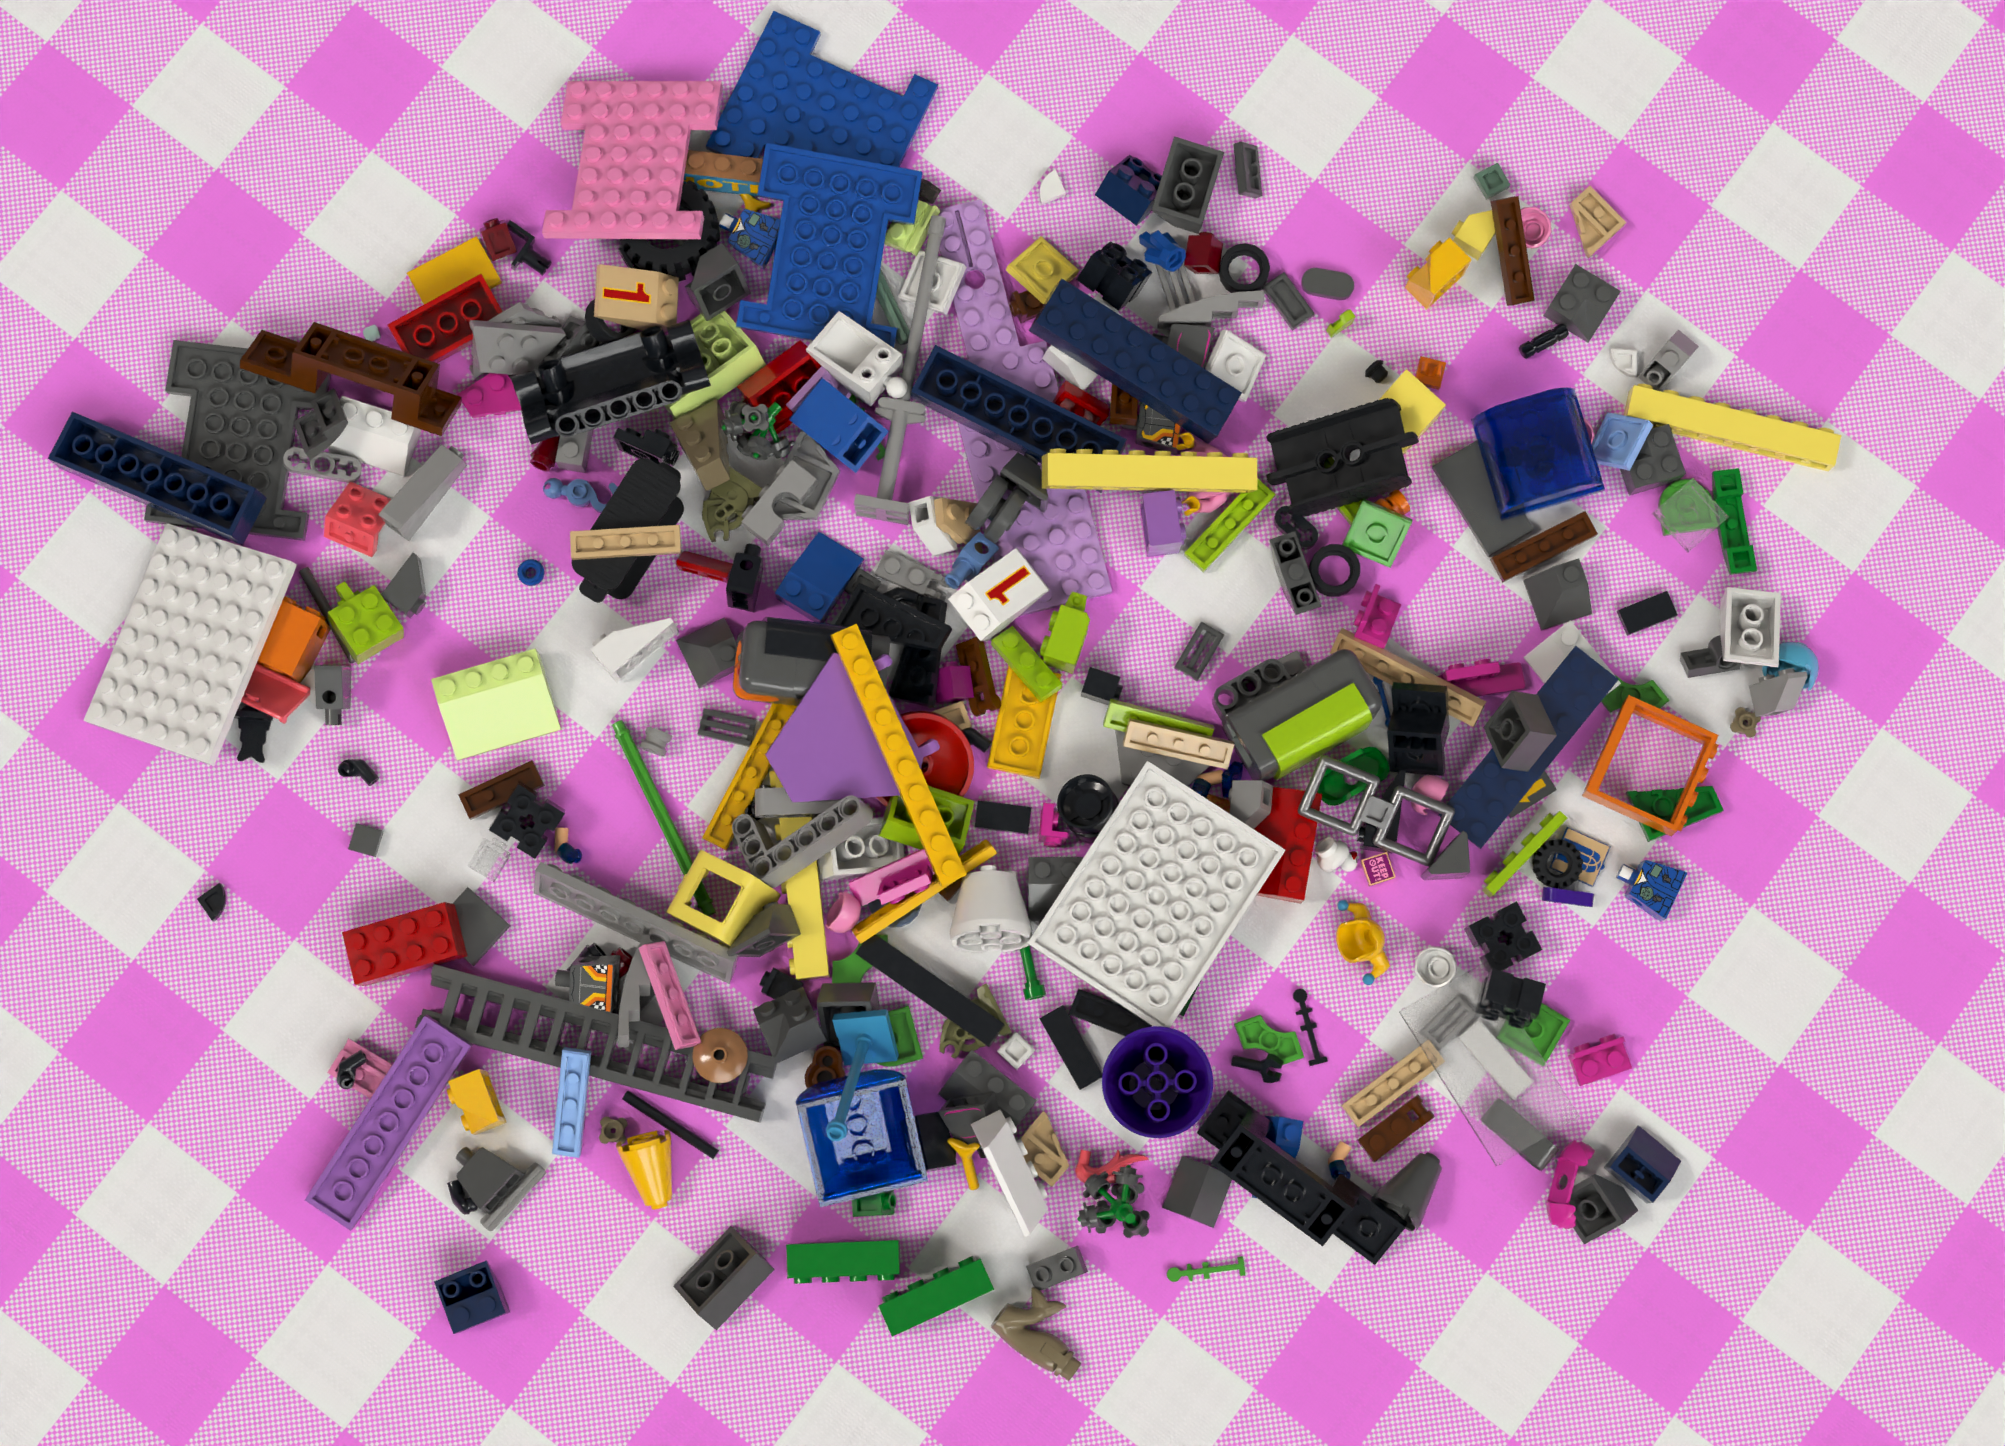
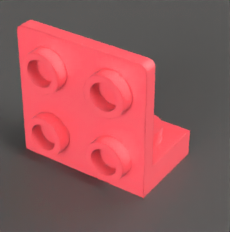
M349 482L325 515L324 537L373 557L377 551L379 532L385 525V522L378 514L389 503L391 498Z

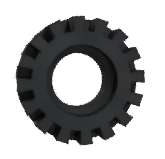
M1550 840L1542 844L1534 853V859H1532L1533 872L1537 876L1536 878L1544 885L1552 888H1564L1572 885L1573 882L1578 880L1583 870V859H1581L1580 851L1575 848V845L1565 840ZM1555 853L1564 855L1568 861L1566 871L1559 875L1551 873L1547 867L1548 858Z

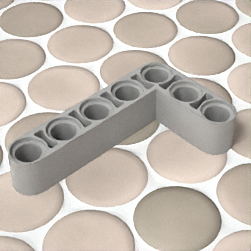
M846 796L775 846L766 827L748 814H741L734 820L732 831L751 874L771 888H775L866 827L873 818V811L870 806L856 796Z

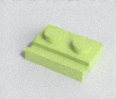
M918 200L914 225L892 221L886 232L884 244L917 256L928 236L931 216H939L941 211L937 206H931L926 202Z

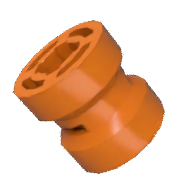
M1394 490L1389 493L1387 498H1380L1374 502L1402 515L1410 511L1409 503L1399 490Z

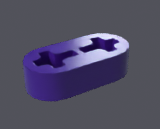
M1543 887L1542 901L1593 907V893Z

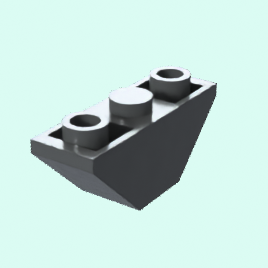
M1296 532L1270 539L1275 570L1284 596L1295 615L1320 608L1321 603Z

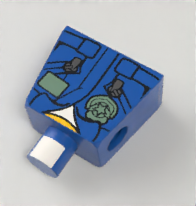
M748 209L742 211L739 219L725 213L719 227L731 233L728 239L729 245L758 267L765 270L776 248L775 241L778 236L780 219Z
M1644 860L1640 862L1637 870L1622 864L1616 878L1629 884L1625 893V897L1661 922L1667 918L1687 872Z

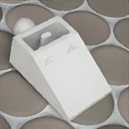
M840 311L837 312L806 348V352L840 384L869 406H872L885 389L893 398H901L907 392L908 386L906 381L901 377H896L903 369L902 353Z

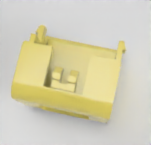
M700 850L688 873L684 875L682 882L678 886V891L666 913L717 940L719 945L726 944L731 946L752 917L763 911L762 907L764 905L777 902L781 895L750 873ZM709 871L741 886V890L723 922H719L690 907L692 904L690 900L702 878L705 879Z

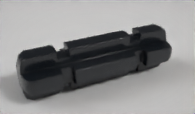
M1559 324L1553 327L1554 329L1536 336L1531 342L1527 341L1520 345L1519 351L1523 358L1527 359L1533 356L1535 352L1538 353L1552 346L1557 340L1565 339L1569 335L1566 326Z

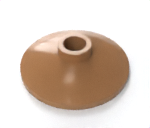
M714 1028L700 1036L701 1043L695 1045L693 1049V1063L697 1072L706 1080L714 1083H726L736 1079L743 1072L748 1060V1051L743 1039L736 1032L726 1028ZM717 1050L724 1051L725 1056L722 1060L715 1059L714 1054Z

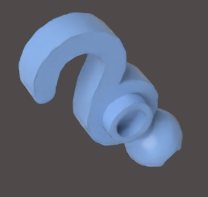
M550 478L543 486L544 494L547 497L556 499L561 495L567 496L569 502L576 507H584L591 502L592 507L601 513L607 505L599 502L592 486L583 479L573 480L567 486L563 485L557 478ZM614 483L609 484V489L612 492V494H614V492L617 489V486ZM546 485L551 486L549 489H545Z

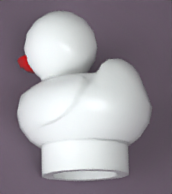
M1327 837L1317 844L1315 848L1318 854L1317 862L1322 870L1332 872V870L1340 866L1342 870L1350 872L1357 867V852H1349V848L1344 842L1335 841L1332 837Z

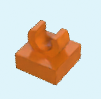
M1420 356L1415 377L1426 387L1439 390L1446 362Z

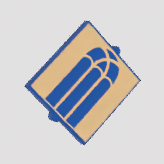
M1566 827L1561 840L1575 845V848L1581 853V859H1583V870L1577 881L1593 887L1600 870L1605 868L1603 863L1611 846ZM1555 853L1549 868L1564 873L1568 867V861L1564 855Z

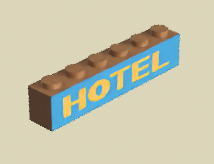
M688 150L683 182L687 184L690 180L696 183L698 190L703 189L757 196L763 159Z

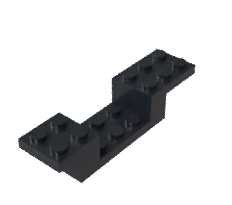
M1228 1090L1197 1131V1134L1219 1149L1211 1164L1322 1247L1334 1234L1375 1265L1406 1228L1408 1222L1342 1173L1337 1176L1331 1185L1266 1138L1265 1136L1273 1122Z

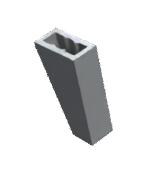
M441 444L378 515L388 527L410 541L467 465L462 459L464 455L453 446L448 449Z

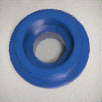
M534 559L523 561L517 570L519 580L527 586L539 584L545 574L542 564ZM534 569L536 570L535 576L527 577V571Z

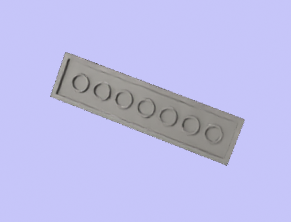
M540 862L536 868L534 894L635 941L641 942L644 935L650 936V943L665 941L670 957L730 984L735 973L738 955L728 956L727 950L730 946L726 944L719 945L702 933H693L685 929L679 922L667 921L653 910L639 908L629 899H620L613 896L607 889L603 887L596 888L579 876H570L553 864L547 865Z

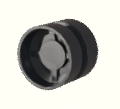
M1084 774L1070 779L1062 787L1057 799V808L1061 818L1077 838L1088 843H1094L1120 801L1106 781L1095 775Z

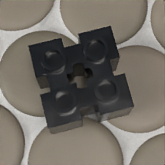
M1110 241L1101 250L1099 249L1091 255L1076 280L1092 292L1096 290L1103 296L1102 299L1119 311L1138 296L1153 272L1147 268L1143 261L1139 259L1132 261L1126 256V250L1121 245Z
M519 781L507 800V803L511 805L510 809L507 812L501 808L490 825L489 831L505 841H508L512 836L519 841L517 844L518 849L536 859L547 842L548 837L544 835V832L547 828L552 832L555 830L565 814V809L549 799H546L544 804L536 800L538 792ZM528 814L532 815V821L535 823L533 825H523V820L520 817H527Z
M1517 901L1493 913L1494 921L1491 922L1487 916L1464 928L1473 947L1481 946L1485 955L1479 958L1487 974H1489L1492 968L1502 971L1514 965L1511 960L1514 956L1517 962H1520L1542 950L1533 931L1525 932L1522 923L1527 921ZM1499 933L1508 937V945L1504 942H1498V938L1501 937Z
M1492 968L1488 977L1486 976L1482 982L1475 1012L1482 1014V1018L1490 1021H1497L1498 1017L1507 1019L1508 1025L1515 1028L1529 1027L1532 1021L1539 1015L1546 983L1528 978L1514 977V974Z

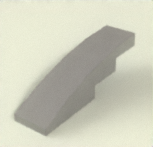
M1264 290L1223 294L1183 305L1159 316L1157 328L1171 329L1172 324L1211 327L1212 318H1236L1238 308H1262L1264 304Z
M649 935L643 936L632 958L624 982L619 1008L618 1047H629V1022L640 1021V996H650V979L639 951V947L650 943Z

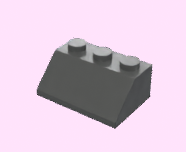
M1174 136L1151 211L1174 227L1199 234L1224 152Z
M973 1050L968 1053L938 1093V1095L948 1101L952 1097L995 1092L999 1110H1001L1005 1119L1011 1117L1015 1127L1018 1126L1036 1103L1033 1097Z
M730 1226L673 1287L691 1308L717 1331L775 1269L747 1240Z

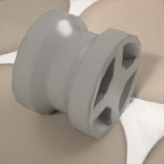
M647 727L645 731L647 736L639 747L664 757L667 752L665 749L666 744L671 741L672 735L652 727Z

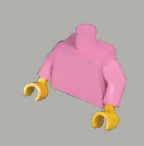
M1190 433L1177 435L1178 438L1180 437L1184 441V444L1176 445L1177 450L1188 449L1189 451L1185 452H1197V456L1207 457L1209 452H1221V450L1206 442L1194 439ZM1187 492V498L1181 501V503H1186L1190 509L1186 510L1184 514L1189 516L1194 512L1211 513L1225 503L1231 493Z

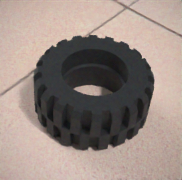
M690 180L687 184L683 182L679 211L703 212L704 222L701 239H688L682 245L671 249L657 248L648 243L646 239H619L623 250L631 263L634 264L635 269L657 271L678 277L679 281L686 280V274L691 273L694 277L700 256L717 246V242L720 241V230L713 202L709 200L708 194L703 189L698 190L696 183Z

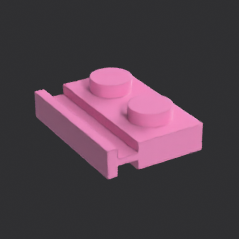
M348 1038L346 1045L340 1051L327 1073L337 1078L339 1064L362 1050L368 1062L356 1069L352 1088L371 1099L393 1064Z

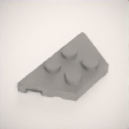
M518 302L489 320L490 322L547 327L562 326L556 316L548 317L543 311L530 308L529 305ZM472 346L471 355L474 361L473 365H470L469 370L474 378H477L483 372H480L476 366V352Z
M470 320L469 322L474 338L472 343L476 352V366L483 373L520 375L533 371L566 334L559 327Z
M801 430L785 464L788 465L793 460L817 479L818 486L802 505L792 498H783L776 503L774 513L784 521L817 520L840 474V470L828 458L821 446Z
M1115 730L1121 782L1126 786L1130 787L1147 761L1187 787L1196 780L1197 776L1210 767L1205 764L1124 747L1122 743L1125 732Z

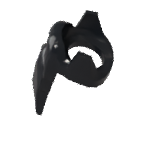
M239 705L234 717L238 719V727L241 729L240 741L242 742L237 760L244 761L252 757L257 762L264 763L263 745L266 743L267 731L270 730L273 717L249 705L240 709Z

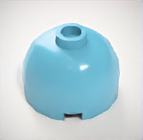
M1780 643L1778 667L1763 666V675H1775L1777 677L1779 676L1778 671L1794 668L1795 672L1806 671L1808 677L1803 689L1808 688V691L1811 690L1819 672L1817 656L1803 643Z

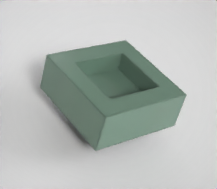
M1498 163L1476 173L1473 177L1486 200L1510 187V183Z

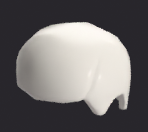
M1431 946L1422 950L1416 957L1414 970L1415 974L1425 985L1441 988L1450 984L1456 976L1457 962L1453 954L1447 949Z

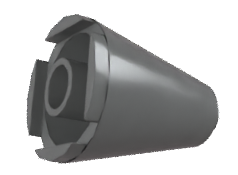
M1429 1152L1426 1154L1419 1153L1373 1195L1375 1199L1408 1222L1405 1229L1413 1231L1415 1228L1417 1230L1421 1226L1442 1170L1439 1164L1440 1160Z

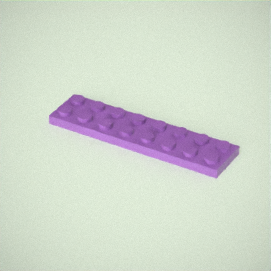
M425 1015L305 1201L351 1231L439 1098L448 1081H450L465 1058L472 1044L432 1017Z

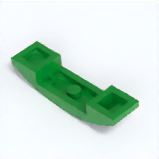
M1736 468L1713 471L1712 489L1715 517L1721 549L1729 575L1756 572L1757 566L1753 545L1749 543L1741 498L1744 493L1740 470Z

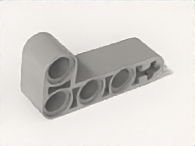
M784 787L755 789V817H817L841 799L792 802Z

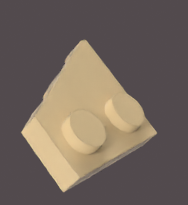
M1591 186L1586 188L1569 205L1585 255L1588 259L1627 223Z
M1043 1111L1020 1139L1028 1153L1023 1156L1026 1163L1031 1161L1038 1176L1053 1187L1069 1167V1163L1048 1116Z

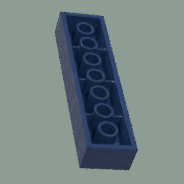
M1061 279L1055 285L1028 330L1207 444L1218 436L1242 394L1236 388L1064 279Z
M937 345L934 346L911 390L912 400L1023 455L1027 453L1041 464L1042 456L1050 453V449H1066V453L1076 454L1078 449H1091L1092 454H1102L1103 450H1118L1119 455H1121L1126 446L1127 439Z
M75 412L71 413L48 457L52 463L64 471L242 546L267 499L252 486Z
M1575 646L1536 694L1539 696L1557 736L1528 772L1501 768L1492 748L1447 803V805L1455 809L1450 825L1459 833L1464 830L1468 834V840L1481 849L1619 679Z

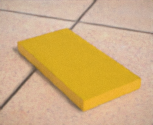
M1009 665L987 768L1040 779L1058 691L1043 702H1040ZM1054 673L1056 677L1060 680L1061 674Z

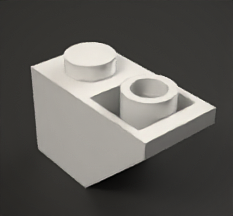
M928 496L909 502L913 529L933 556L957 550L956 542L951 536L936 526L934 500L945 497Z

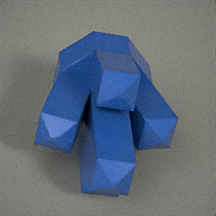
M1157 230L1150 234L1146 231L1139 235L1140 244L1146 247L1144 252L1145 261L1160 265L1165 270L1171 272L1176 271L1182 266L1186 258L1185 249L1179 246L1168 232L1162 234Z

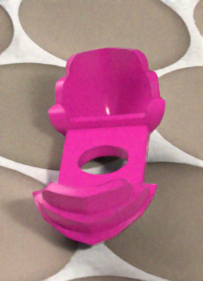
M1574 1140L1570 1142L1557 1159L1558 1162L1547 1200V1213L1551 1224L1556 1225L1558 1228L1570 1229L1576 1226V1216L1574 1215L1576 1208L1569 1204L1578 1167L1586 1166L1588 1160L1592 1158L1595 1152L1591 1146L1582 1141L1577 1142ZM1566 1175L1568 1182L1566 1187L1561 1190L1559 1182L1561 1177Z

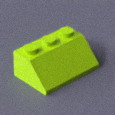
M928 786L959 856L965 845L975 801ZM901 795L890 796L879 836L917 849H923Z

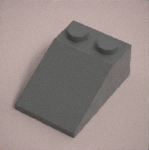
M1083 857L1028 858V918L1032 928V935Z

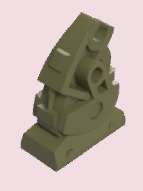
M730 466V480L710 489L709 497L706 501H703L702 520L711 542H716L714 535L717 531H723V540L729 541V531L735 530L742 525V514L749 505L752 504L754 506L755 502L759 501L760 497L758 495L763 489Z
M987 983L977 989L978 998H974L971 1001L1005 1024L998 1035L1005 1037L1012 1034ZM948 1018L945 1020L942 1026L939 1052L944 1054L946 1046L953 1045L955 1052L951 1057L956 1059L961 1051H976L986 1046ZM975 1039L976 1041L973 1044H964L965 1041Z

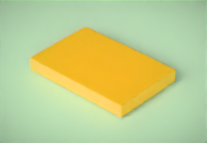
M477 236L407 272L423 304L430 302L479 274H482L490 289L502 284Z

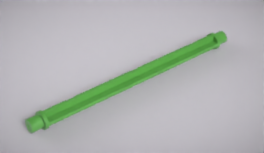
M623 720L617 721L612 724L615 738L618 739L683 875L688 873L693 862L630 735V730L626 728ZM701 881L694 893V897L697 901L698 909L701 908L703 914L711 916L716 913L712 905L713 900L712 898L710 899Z

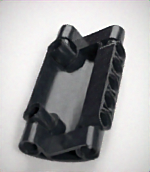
M690 320L668 326V335H665L661 326H653L641 332L558 359L545 361L538 366L539 377H537L535 370L511 377L521 405L523 422L530 443L535 444L559 435L569 437L674 403L682 395L711 386Z

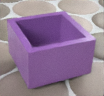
M1175 490L1143 494L1140 509L1147 557L1179 553L1181 545H1184V539H1186L1184 523L1179 524V519H1181L1180 513H1182L1181 498H1176Z

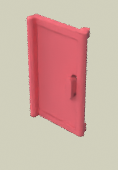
M256 663L241 702L277 718L285 724L287 717L310 695V687Z

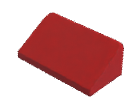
M1068 381L1062 384L1052 402L1099 426L1109 416V406Z
M683 551L676 561L680 571L728 583L733 563L688 551Z

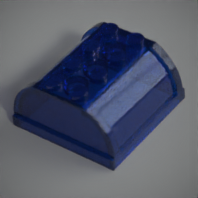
M1566 387L1546 390L1496 405L1471 419L1501 521L1605 491L1575 389Z
M874 1069L860 1073L845 1121L848 1132L845 1138L837 1142L828 1138L826 1127L835 1118L848 1076L819 1082L804 1090L797 1097L795 1102L820 1208L928 1182L907 1081L902 1073L887 1069Z

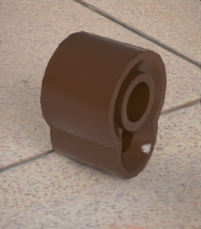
M823 1046L814 1053L812 1063L806 1070L804 1076L805 1085L814 1097L821 1100H832L838 1097L844 1090L846 1073L843 1069V1059L840 1052L834 1047Z

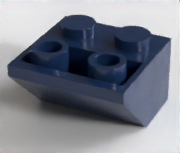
M1129 155L1108 171L1095 196L1137 226L1151 213L1162 175L1152 172L1144 166L1140 159Z
M1638 1125L1604 1166V1169L1645 1203H1654L1672 1180L1681 1160Z
M487 1260L434 1281L453 1334L510 1313L502 1288Z

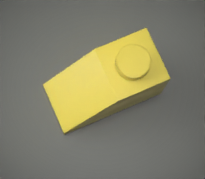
M1492 210L1468 215L1465 222L1459 220L1451 233L1455 236L1453 241L1466 254L1476 260H1479L1495 235Z

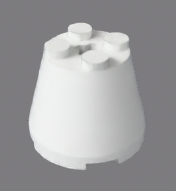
M985 865L981 867V871L968 872L966 876L962 877L950 928L952 946L956 949L972 953H983V949H1001L1004 953L1027 947V943L1032 937V928L1018 884L1017 873L1011 870L997 871L996 866Z

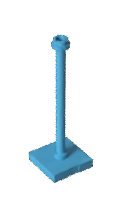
M887 1009L834 1014L832 1021L841 1047L840 1051L844 1066L851 1065L835 1118L826 1127L827 1136L832 1141H841L847 1135L848 1127L845 1121L863 1064L898 1060L899 1053Z

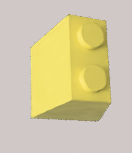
M1407 369L1379 399L1388 398L1398 402L1401 406L1400 415L1405 433L1415 432L1418 439L1439 418L1446 406L1444 402ZM1412 445L1402 448L1403 455Z

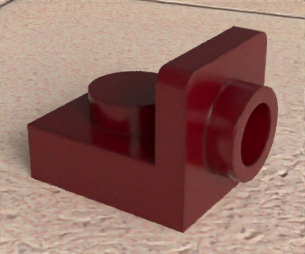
M494 218L483 223L484 227L480 229L492 261L517 252L505 220L499 221L498 218Z

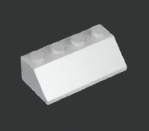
M998 1110L972 1123L971 1126L1012 1213L1026 1237L1031 1234L1047 1212L1048 1208L1044 1199L1048 1198V1195L1042 1183L1036 1184L1034 1177L1038 1176L1032 1162L1026 1163L1023 1157L1028 1153L1022 1140L1016 1141L1013 1136L1017 1129L1011 1117L1005 1119L1001 1110Z

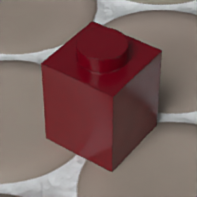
M1200 232L1199 235L1188 236L1184 266L1194 274H1219L1223 243L1215 238V235L1212 233Z

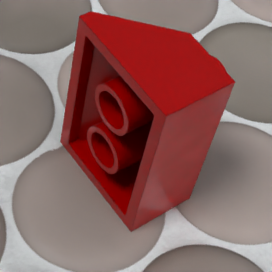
M801 340L737 386L742 396L747 399L752 407L765 404L769 408L774 402L781 406L782 410L774 417L776 422L773 426L777 434L793 423L789 418L794 412L786 404L821 367L806 352L808 346Z

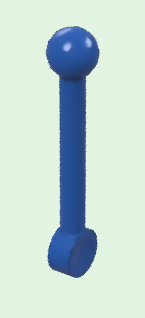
M1374 676L1373 682L1377 685L1382 699V706L1386 717L1385 726L1388 728L1391 714L1382 685L1383 680Z

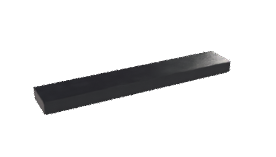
M876 934L864 941L855 953L988 1047L991 1046L1005 1026L997 1018Z

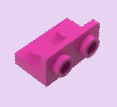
M1375 584L1372 593L1366 591L1361 606L1365 607L1364 611L1359 610L1353 625L1358 626L1354 637L1384 649L1401 604L1377 595L1380 585Z
M1043 803L1038 842H1044L1045 847L1060 848V844L1066 843L1068 832L1056 831L1059 812L1054 811L1053 803Z
M1615 1034L1600 1038L1601 1044L1591 1047L1588 1042L1573 1047L1575 1053L1568 1055L1579 1086L1632 1069L1623 1042H1626L1624 1036L1616 1039Z

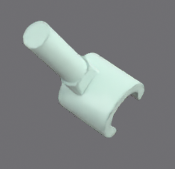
M376 325L366 327L363 330L364 338L373 342L381 338Z

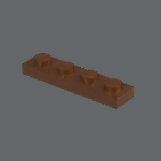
M1519 196L1491 201L1507 306L1535 301Z
M1586 511L1491 557L1490 561L1503 583L1596 537L1598 533Z

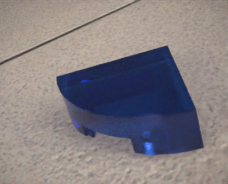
M1234 761L1228 767V770L1226 769L1222 773L1223 797L1229 798V791L1232 788L1233 780H1241L1243 763Z

